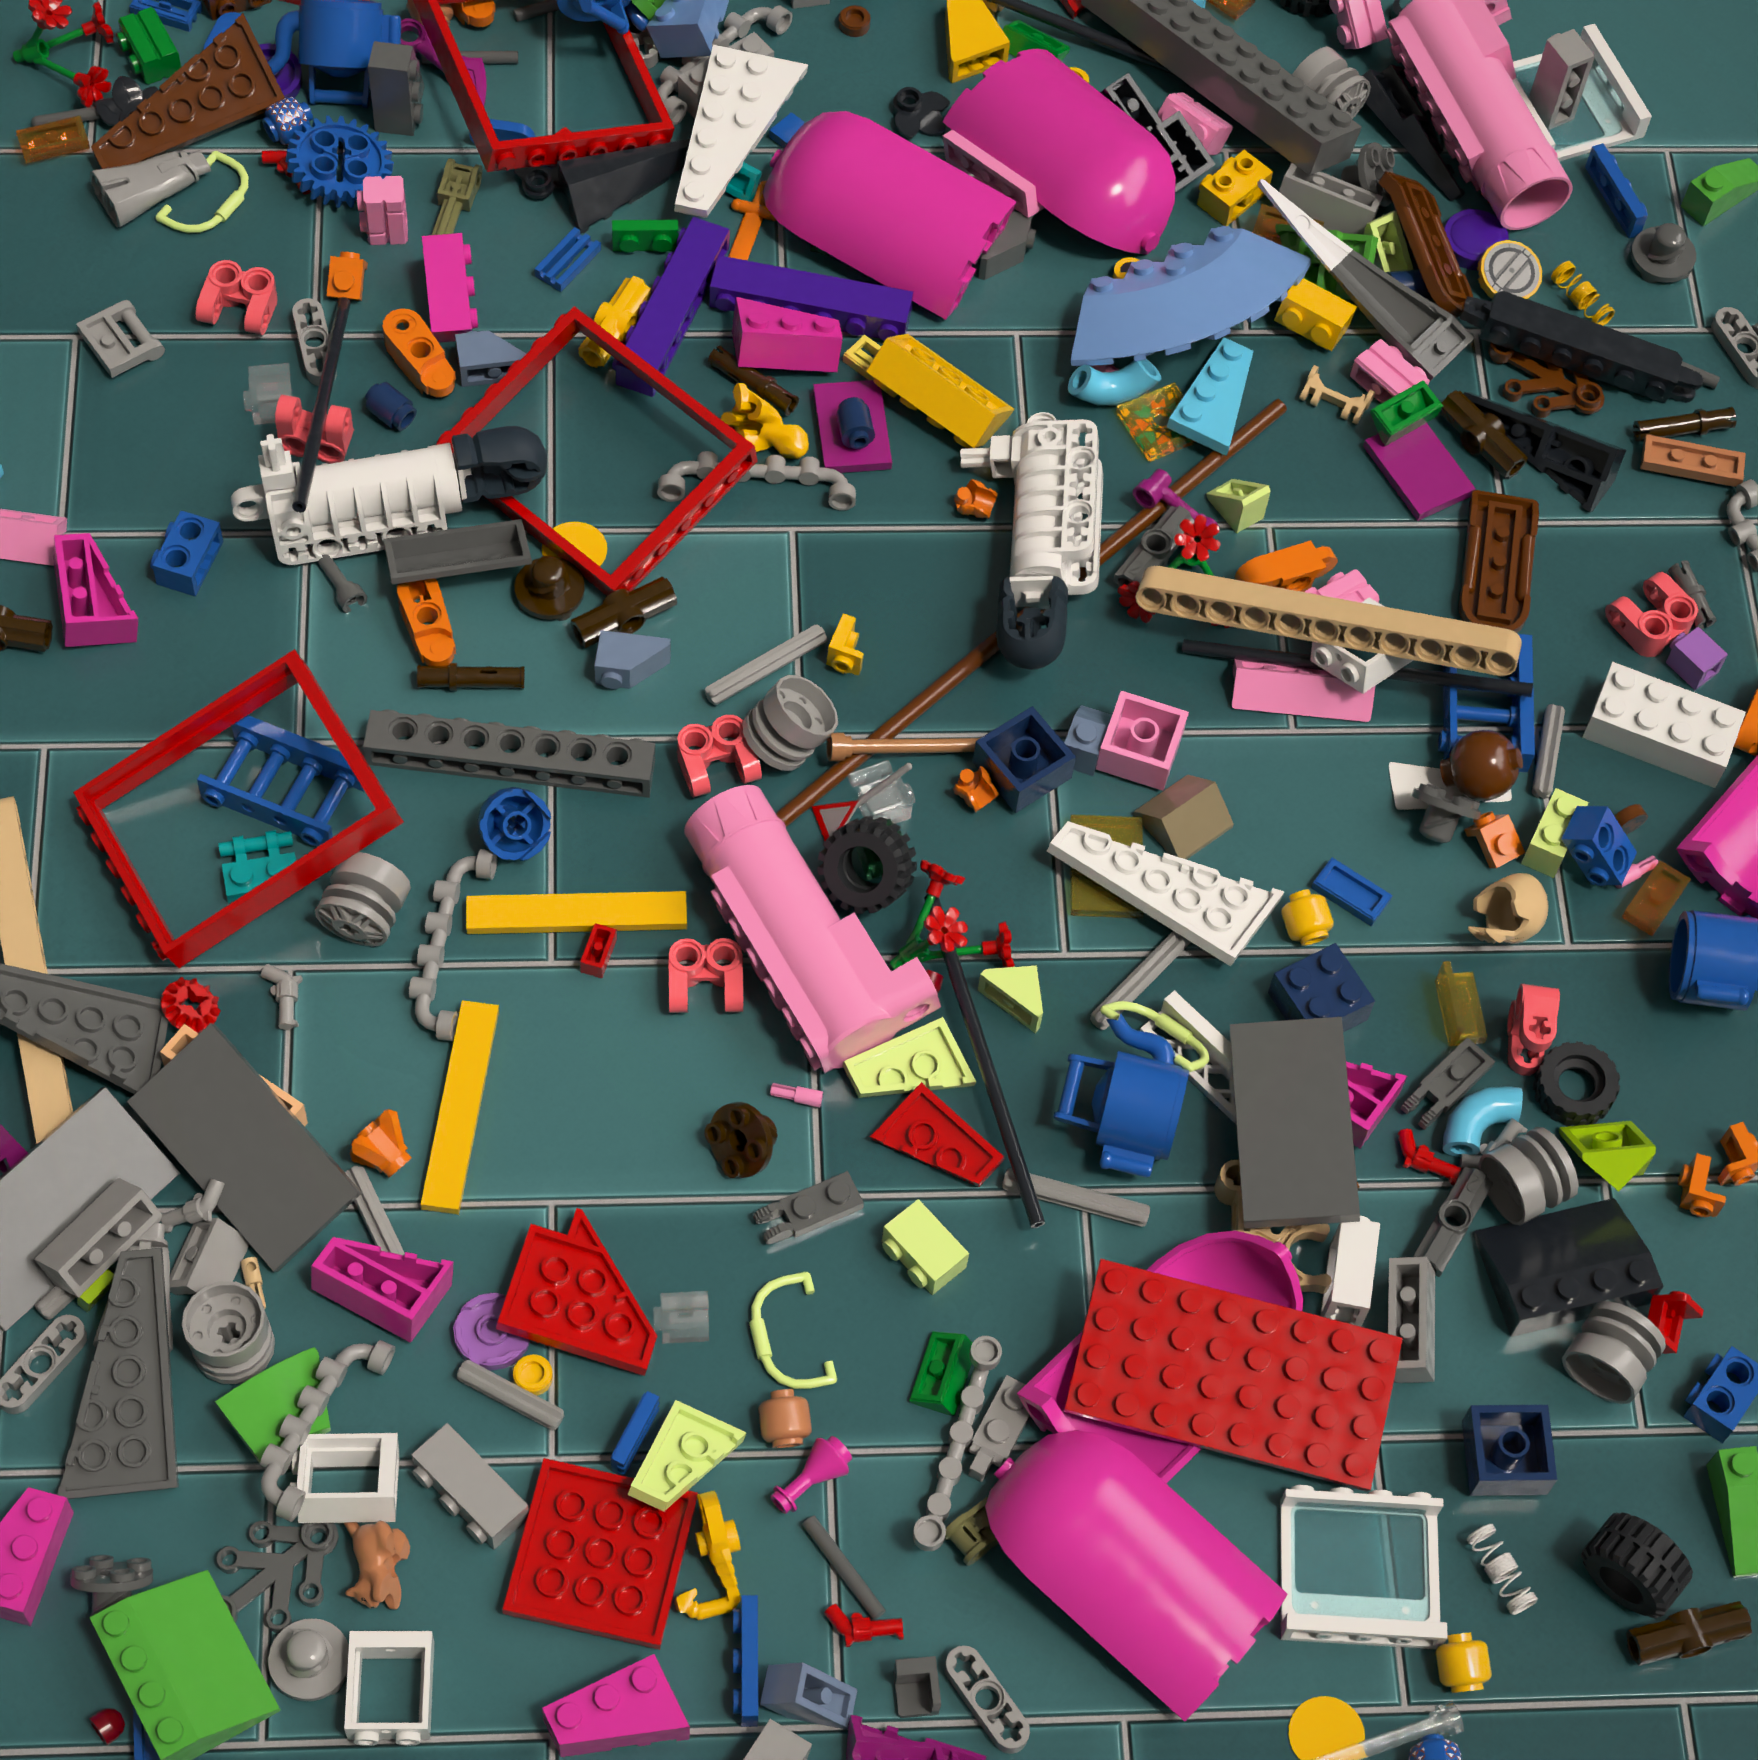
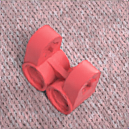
M231 260L216 262L209 269L208 276L199 295L196 306V320L215 325L223 307H234L244 303L247 308L244 321L245 331L264 335L278 301L273 274L263 267L251 268L245 272L241 270V267L236 262Z
M282 394L278 400L275 412L277 435L282 440L284 451L290 450V455L303 457L313 413L302 409L300 398ZM336 405L330 406L325 420L318 459L327 463L344 461L354 432L350 408Z
M1657 572L1643 582L1644 593L1657 610H1649L1643 613L1629 598L1624 596L1619 597L1605 608L1606 617L1612 627L1632 646L1635 652L1644 657L1659 655L1664 650V647L1683 632L1688 634L1698 613V606L1694 599L1689 597L1664 572Z
M723 715L717 718L712 726L705 727L700 724H689L680 730L677 737V758L693 798L711 793L706 769L715 760L725 763L735 762L739 776L744 784L762 779L758 756L749 747L743 734V720L738 716ZM732 737L735 738V740L727 741L723 738ZM698 746L701 747V749L692 750L689 749V747Z
M685 938L678 940L671 946L668 965L669 1013H688V987L696 986L701 981H710L716 986L724 987L725 1012H743V954L737 942L728 938H720L711 942L710 945H701L694 939ZM724 959L732 963L726 966H722L717 964L716 962ZM683 960H691L695 964L691 966H683L679 964V962Z
M1520 984L1516 1000L1511 1002L1507 1023V1033L1509 1036L1508 1064L1519 1075L1530 1076L1536 1073L1544 1058V1051L1551 1046L1556 1036L1560 1001L1558 988ZM1523 1048L1529 1050L1528 1057L1531 1058L1530 1063L1524 1062L1523 1056L1520 1055Z

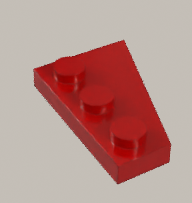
M922 1082L870 1136L871 1140L978 1187L1005 1160L1000 1152Z

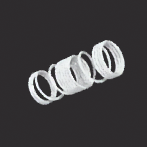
M1488 1524L1471 1533L1466 1540L1472 1545L1473 1551L1490 1549L1482 1558L1481 1565L1485 1566L1484 1570L1489 1578H1491L1490 1580L1493 1584L1510 1579L1502 1586L1499 1595L1509 1597L1519 1594L1506 1605L1508 1610H1510V1614L1515 1615L1535 1604L1538 1598L1534 1595V1592L1525 1594L1531 1589L1530 1586L1513 1593L1502 1594L1505 1587L1521 1575L1522 1572L1519 1571L1509 1575L1518 1569L1517 1563H1515L1514 1558H1512L1509 1552L1498 1556L1488 1564L1483 1563L1486 1557L1504 1542L1500 1541L1480 1549L1474 1548L1476 1543L1485 1540L1496 1532L1494 1525Z

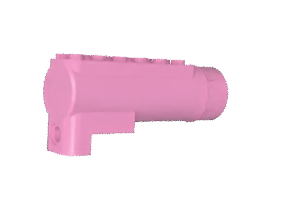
M1412 0L1402 9L1398 17L1388 21L1390 28L1386 29V34L1392 44L1390 48L1398 64L1403 63L1405 67L1404 74L1410 86H1416L1419 92L1417 96L1425 111L1429 109L1433 116L1431 121L1438 135L1443 133L1446 139L1444 144L1452 159L1457 158L1460 164L1458 169L1466 183L1471 181L1476 191H1481L1482 196L1491 205L1501 225L1506 229H1526L1550 218L1568 201L1573 185L1560 164L1555 149L1545 138L1512 81L1516 78L1511 51L1506 38L1499 28V25L1512 19L1507 0Z
M743 785L726 790L708 800L692 814L685 825L684 833L702 862L704 872L710 877L716 887L710 891L717 903L716 906L726 924H730L734 932L733 935L742 951L748 954L761 982L764 981L774 1005L778 1011H782L787 1020L786 1024L795 1040L800 1041L805 1050L804 1054L814 1071L821 1068L824 1074L834 1068H843L845 1060L890 1041L897 1032L941 1008L937 991L917 957L890 971L855 912L842 920L839 918L786 830V825L778 818L759 787Z

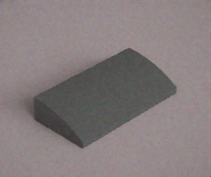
M522 519L384 539L387 565L392 584L532 564Z

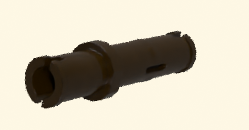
M717 346L710 353L708 363L711 366L716 367L736 382L744 383L750 391L781 410L785 415L788 416L791 412H794L799 403V397L779 386L775 378L772 376L766 377L752 367H738L736 357L722 346Z
M1733 407L1711 411L1695 409L1690 414L1643 421L1637 420L1634 421L1633 428H1638L1639 431H1633L1637 442L1643 441L1646 434L1658 437L1690 433L1706 435L1711 430L1735 428L1736 420L1731 421L1730 418H1736V413Z
M450 663L449 666L418 665L417 687H449L450 691H457V687L524 689L525 669L524 666H457V663Z

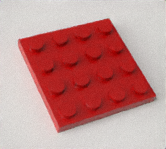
M544 1458L503 1605V1614L660 1650L697 1504L698 1493L687 1491L663 1512L628 1495L635 1478Z

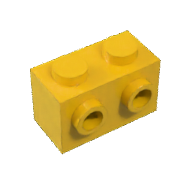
M1244 149L1234 158L1229 157L1223 163L1221 169L1213 175L1208 174L1201 181L1197 205L1223 226H1228L1265 195L1258 187L1257 182L1263 179L1270 184L1273 171Z
M1303 278L1298 285H1292L1288 290V296L1281 302L1274 321L1332 352L1346 333L1357 306Z

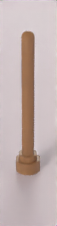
M843 732L832 733L827 739L826 750L829 761H844L845 757H851L852 754L974 752L976 741L980 738L852 739L851 736H845Z

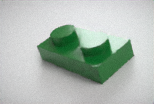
M612 220L613 251L666 252L675 251L677 248L678 220Z

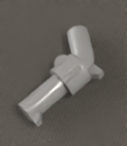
M266 964L262 969L261 977L276 983V985L271 987L270 992L273 996H276V1001L279 1003V1028L289 1030L293 1027H299L298 1021L294 1019V1002L298 1001V985L303 981V977L301 975L291 976L283 970Z
M1511 1118L1495 1142L1491 1140L1489 1144L1480 1145V1153L1484 1155L1504 1143L1512 1144V1141L1519 1133H1526L1528 1129ZM1461 1154L1460 1168L1464 1169L1467 1167L1479 1170L1481 1155Z
M210 1178L204 1195L197 1193L193 1200L185 1202L183 1207L163 1213L161 1222L165 1225V1232L170 1233L174 1226L185 1222L190 1224L203 1220L212 1222V1211L218 1203L225 1183Z

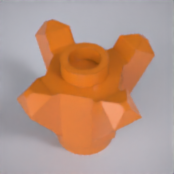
M390 1109L384 1110L381 1115L357 1135V1138L352 1141V1148L350 1149L351 1161L377 1169L379 1173L383 1171L390 1178L412 1158L406 1151L408 1147L404 1144L398 1113Z

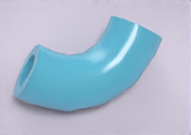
M1148 359L1141 361L1133 360L1123 369L1114 372H1101L1089 365H1082L1071 375L1068 391L1076 398L1095 405H1120L1138 399L1161 380V375Z
M1512 1086L1486 1087L1465 1097L1448 1117L1443 1136V1151L1455 1157H1461V1154L1477 1155L1480 1152L1482 1133L1487 1127L1497 1123H1508L1511 1118L1519 1122L1523 1101L1522 1088Z

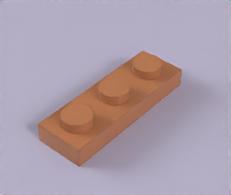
M1646 434L1643 441L1640 469L1736 487L1743 482L1746 453Z

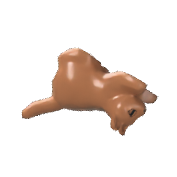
M381 1520L376 1524H365L363 1526H359L357 1522L344 1523L353 1539V1550L360 1571L358 1582L354 1587L346 1590L345 1594L354 1597L355 1600L370 1609L377 1608L379 1603L384 1600L389 1609H398L401 1601V1585L395 1573V1565L401 1560L408 1559L410 1553V1544L405 1533L398 1528L392 1529L386 1522Z

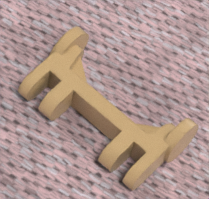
M1314 365L1299 399L1305 401L1308 394H1312L1311 405L1316 407L1320 399L1344 408L1340 417L1345 420L1348 419L1351 412L1355 413L1352 423L1358 424L1365 409L1369 408L1375 391L1370 390L1367 395L1363 394L1361 397L1349 398L1325 387L1319 378V367Z

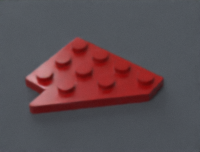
M576 1208L568 1235L530 1224L496 1329L645 1376L657 1334L583 1210Z

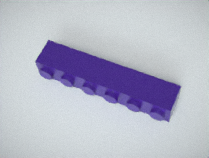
M696 217L692 218L687 228L683 227L681 229L675 252H669L664 265L665 271L662 277H656L651 290L652 296L649 301L645 300L642 303L638 316L639 321L636 326L631 325L625 340L626 346L664 376L710 288L718 255L726 257L729 251L730 229ZM614 358L612 369L616 370V385L654 397L656 393L654 388Z
M718 255L710 284V307L723 311H734L736 297L836 319L839 320L842 332L856 336L865 334L868 337L879 338L885 341L888 337L907 333L912 311L913 291Z

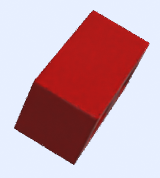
M597 923L594 924L580 961L581 973L603 978L617 941V929Z

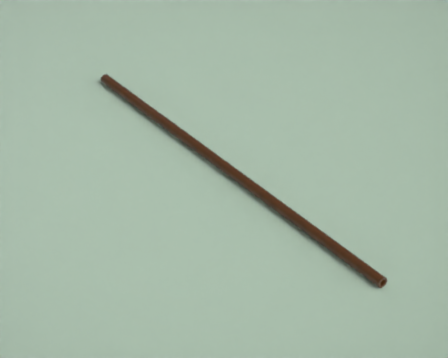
M1275 399L1233 434L1227 456L1213 450L1169 488L1182 499L1286 413V405L1280 399ZM1161 500L1152 509L1143 508L1100 544V566L1168 511L1170 505ZM1080 567V578L1078 580L1082 582L1087 577L1086 567ZM1024 608L1017 613V618L1023 614ZM1040 609L1041 614L1043 615L1047 609ZM1015 621L1016 629L1022 631V626H1018L1017 621ZM996 631L866 739L895 738L1000 650L997 644ZM875 753L852 754L851 757H845L844 761H838L776 812V815L788 827Z

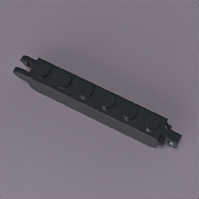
M1505 291L1495 293L1492 301L1467 296L1462 306L1460 319L1480 328V339L1650 399L1666 403L1667 399L1671 398L1690 403L1696 395V390L1701 388L1704 382L1703 375H1700V372L1698 373L1693 371V369L1681 366L1683 359L1674 350Z

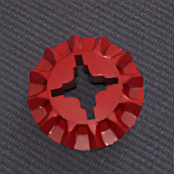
M181 977L177 981L169 983L161 997V1008L165 1017L178 1029L185 1024L197 1033H201L210 1023L215 1024L221 1012L217 1005L219 997L212 995L210 985L203 986L199 984L197 978L185 980ZM188 997L192 1002L200 1003L196 1010L191 1005L186 1006L184 1004Z

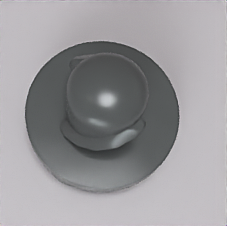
M1376 142L1365 144L1361 148L1355 164L1346 166L1342 170L1341 180L1383 196L1379 208L1388 206L1392 198L1378 181L1385 171L1394 173L1395 156L1390 148L1384 149Z
M1664 223L1660 226L1643 230L1636 236L1631 247L1632 262L1641 273L1642 279L1649 283H1656L1657 281L1669 283L1689 277L1696 262V250L1693 243L1686 236L1683 228L1674 223Z
M1420 783L1419 788L1413 789L1411 796L1428 804L1419 828L1420 833L1427 839L1439 843H1448L1452 840L1460 817L1466 816L1479 820L1482 811L1478 810L1480 802L1464 796H1453V799L1445 797L1447 790L1431 784L1425 785Z
M96 1555L89 1558V1565L73 1567L70 1573V1585L73 1588L92 1592V1616L132 1596V1590L143 1588L153 1582L151 1559L144 1557L131 1558L127 1562H114L113 1556Z

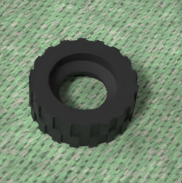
M1583 1042L1562 1043L1559 1047L1555 1046L1552 1048L1549 1055L1546 1054L1542 1060L1533 1083V1090L1536 1092L1535 1099L1540 1103L1541 1110L1549 1114L1552 1120L1564 1123L1563 1125L1565 1126L1595 1124L1600 1118L1603 1119L1611 1109L1620 1090V1075L1615 1069L1614 1061H1611L1607 1057L1608 1054L1598 1050L1596 1046L1592 1044L1586 1045ZM1576 1068L1587 1072L1594 1081V1093L1585 1100H1573L1567 1097L1559 1087V1077L1565 1070Z

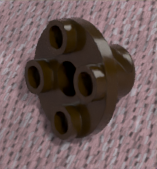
M542 556L533 560L532 564L525 565L519 571L515 580V596L519 608L523 612L540 619L567 620L572 615V612L579 607L584 597L585 586L581 572L571 562L558 557Z
M732 1102L720 1107L713 1115L711 1123L707 1124L704 1130L705 1138L710 1143L716 1160L729 1178H746L762 1172L770 1162L773 1146L778 1137L774 1122L768 1116L762 1115L755 1107L744 1102Z

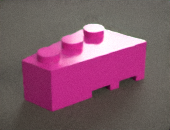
M462 233L422 236L431 332L439 343L456 341L455 334L466 333L474 328H478L477 309L470 308L469 297L475 296L473 276H466L465 266L472 264L470 244H463Z
M736 297L732 336L738 367L823 372L838 371L843 339L839 320Z
M91 534L54 535L53 561L65 647L137 642L138 617L134 610L131 611L124 599V592L120 585H116L109 572V566Z
M1346 1061L1353 1143L1361 1149L1399 1096L1407 1076L1396 1073L1394 1076L1372 1069L1373 1066L1361 1063V1065Z
M332 1237L311 1265V1289L411 1343L452 1286L454 1262L441 1259V1263L419 1259L417 1254L405 1252V1255L381 1251L380 1246Z
M28 1487L0 1522V1618L28 1626L32 1625L74 1514L67 1497Z
M655 1654L542 1708L544 1723L560 1757L609 1751L612 1748L630 1745L645 1746L651 1745L652 1742L677 1739V1741L690 1739V1726Z

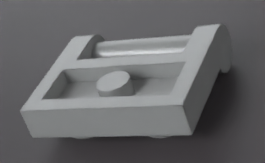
M128 300L121 301L76 324L79 334L112 378L146 360H157L165 352L161 342L158 339H153L136 316V309ZM116 322H125L141 345L134 348Z

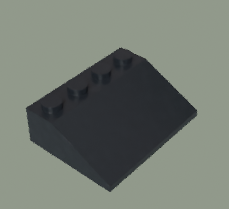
M1615 1198L1540 1215L1520 1226L1505 1223L1473 1232L1510 1337L1587 1319L1592 1308L1598 1302L1610 1301L1620 1303L1629 1308L1651 1304L1652 1296L1658 1295L1664 1287L1651 1252Z

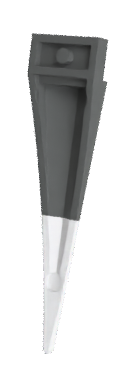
M1263 179L1257 182L1258 187L1390 346L1397 347L1401 351L1403 358L1413 367H1420L1426 373L1427 379L1431 381L1474 339L1452 314L1419 295L1354 251L1289 201Z

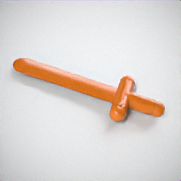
M767 181L759 183L752 202L741 199H734L732 201V209L743 213L744 217L728 257L748 261L763 219L777 221L765 205L763 189Z

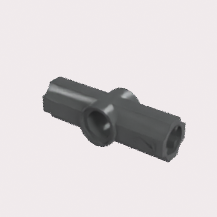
M1171 506L1154 528L1147 530L1143 534L1139 546L1114 575L1113 581L1118 587L1124 584L1129 585L1133 581L1140 583L1144 571L1148 567L1167 566L1169 557L1179 546L1174 541L1175 535L1184 533L1179 526L1184 519L1190 520L1192 524L1195 522L1190 515V511L1181 506Z
M1465 1167L1413 1256L1428 1257L1435 1271V1276L1440 1277L1493 1186V1182L1487 1177V1174L1476 1168L1470 1169ZM1445 1217L1455 1218L1460 1226L1454 1227L1449 1225Z

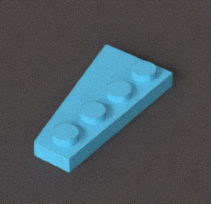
M1223 337L1170 416L1167 428L1227 456L1253 350Z

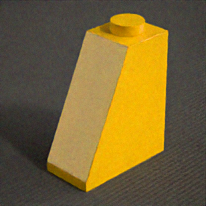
M947 0L945 33L950 82L955 83L982 73L1000 60H1003L1005 63L1008 62L1010 41L983 0Z

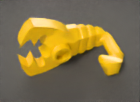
M715 1490L697 1495L703 1529L701 1532L695 1533L700 1556L708 1555L722 1586L725 1588L726 1596L698 1604L697 1600L693 1601L697 1595V1589L693 1588L678 1595L674 1601L678 1612L686 1613L689 1618H696L698 1621L729 1613L741 1601L731 1553L741 1551L740 1541L734 1520H723Z

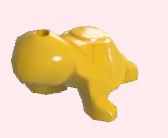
M737 383L734 386L733 395L736 404L732 411L724 412L721 415V420L730 427H734L740 435L755 445L756 452L774 446L787 459H800L808 452V435L799 425L783 424L778 411L767 401L750 391L744 383Z

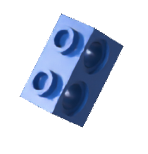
M180 511L175 522H170L166 529L163 546L160 550L157 549L151 559V569L154 571L156 584L196 597L223 544L220 522Z
M1577 806L1561 839L1591 885H1622L1637 853L1608 806Z
M1733 1346L1730 1347L1724 1357L1716 1353L1704 1371L1710 1376L1705 1385L1703 1386L1697 1382L1685 1399L1691 1406L1683 1416L1722 1444L1733 1432L1758 1394V1363ZM1726 1373L1735 1374L1740 1379L1741 1384L1732 1382ZM1707 1401L1716 1403L1722 1413L1712 1411Z

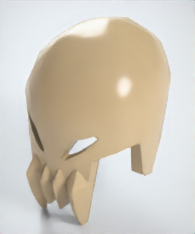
M1527 873L1511 874L1494 882L1473 899V909L1486 916L1487 928L1468 926V930L1477 939L1485 940L1488 943L1492 942L1493 944L1496 942L1514 944L1528 940L1542 929L1548 916L1547 894L1542 884L1533 875Z

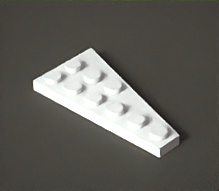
M713 45L675 201V212L703 218L708 217L726 191V186L734 174L739 172L743 166V161L755 149L777 117V112L783 103L788 101L792 95L794 87L806 75L807 64Z
M1069 821L1050 842L1047 849L1048 853L1229 966L1234 963L1284 894V891L1272 888L1271 892L1253 887V881L1240 878L1238 882L1220 876L1217 869L1164 853L1161 857L1144 851L1145 846L1132 842L1130 847L1112 841L1109 834Z

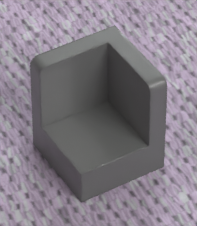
M936 1656L895 1660L893 1674L898 1716L900 1718L939 1715L941 1697Z

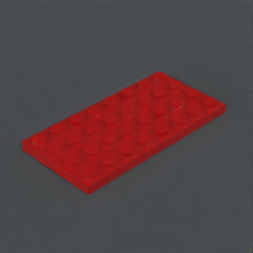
M1100 1259L1063 1412L1368 1492L1372 1487L1403 1338Z

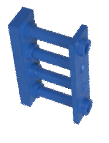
M1518 634L1522 640V646L1517 667L1512 673V677L1509 676L1508 680L1533 683L1532 635ZM1443 666V672L1457 674V668ZM1443 686V730L1439 733L1438 751L1444 752V759L1450 757L1453 746L1463 737L1457 735V719L1507 723L1508 727L1513 728V736H1510L1509 740L1514 748L1520 749L1522 754L1523 767L1519 769V772H1528L1535 756L1534 691L1532 690V697L1507 694V697L1512 698V706L1508 710L1457 705V689L1478 690Z
M249 715L233 724L234 739L238 743L216 780L203 774L199 775L197 782L201 797L212 806H224L284 831H291L292 834L301 837L304 842L312 846H319L333 837L332 828L327 823L346 790L353 787L364 792L363 787L342 753ZM258 749L270 755L249 792L230 786L250 750ZM288 761L302 767V770L280 806L262 797L282 763ZM323 775L335 781L314 818L295 812L314 776Z

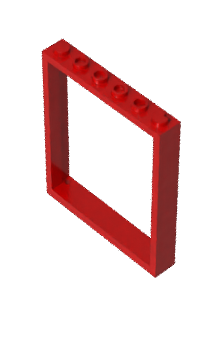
M413 0L487 172L557 164V161L671 142L675 127L630 30L622 35L604 22L607 33L649 123L499 141L439 5L477 0Z
M574 306L567 314H562L556 320L554 327L544 337H539L532 344L530 351L521 360L515 361L509 367L507 374L498 383L492 384L486 390L484 397L474 407H469L462 414L460 421L451 430L445 431L439 437L436 445L450 443L453 453L452 436L468 434L473 438L476 432L481 431L580 331L731 448L732 451L611 575L513 496L493 499L483 496L510 519H522L525 531L559 558L575 565L586 580L608 596L619 589H627L629 592L634 590L758 462L755 445Z
M295 649L73 792L80 803V806L76 808L79 816L87 826L91 824L95 832L90 834L91 838L102 853L104 851L108 853L110 858L105 861L108 868L117 879L122 878L125 884L120 888L123 895L132 906L137 905L140 913L136 915L137 920L147 933H153L156 939L151 942L153 948L163 961L170 959L178 968H181L404 823L311 670ZM299 683L374 805L375 810L175 939L102 809L293 685Z

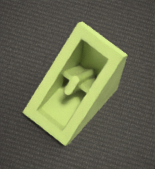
M1392 211L1366 224L1363 235H1374L1378 238L1374 265L1384 272L1414 270L1397 211Z
M1231 479L1206 493L1215 509L1231 528L1238 533L1264 518L1271 491L1269 485Z
M1037 965L985 969L980 974L978 991L1036 1033L1040 1028L1043 1015Z

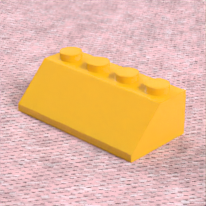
M909 334L886 338L866 371L874 377L873 382L878 387L886 391L893 390L901 396L899 399L901 403L912 410L919 409L928 415L926 419L929 423L939 429H948L955 434L954 440L966 448H977L985 445L1014 411L1013 407Z

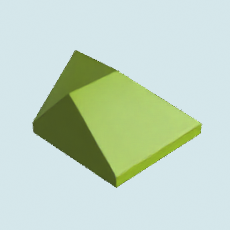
M1632 1121L1559 1127V1135L1577 1155L1618 1192L1633 1176L1644 1174L1656 1153V1146Z

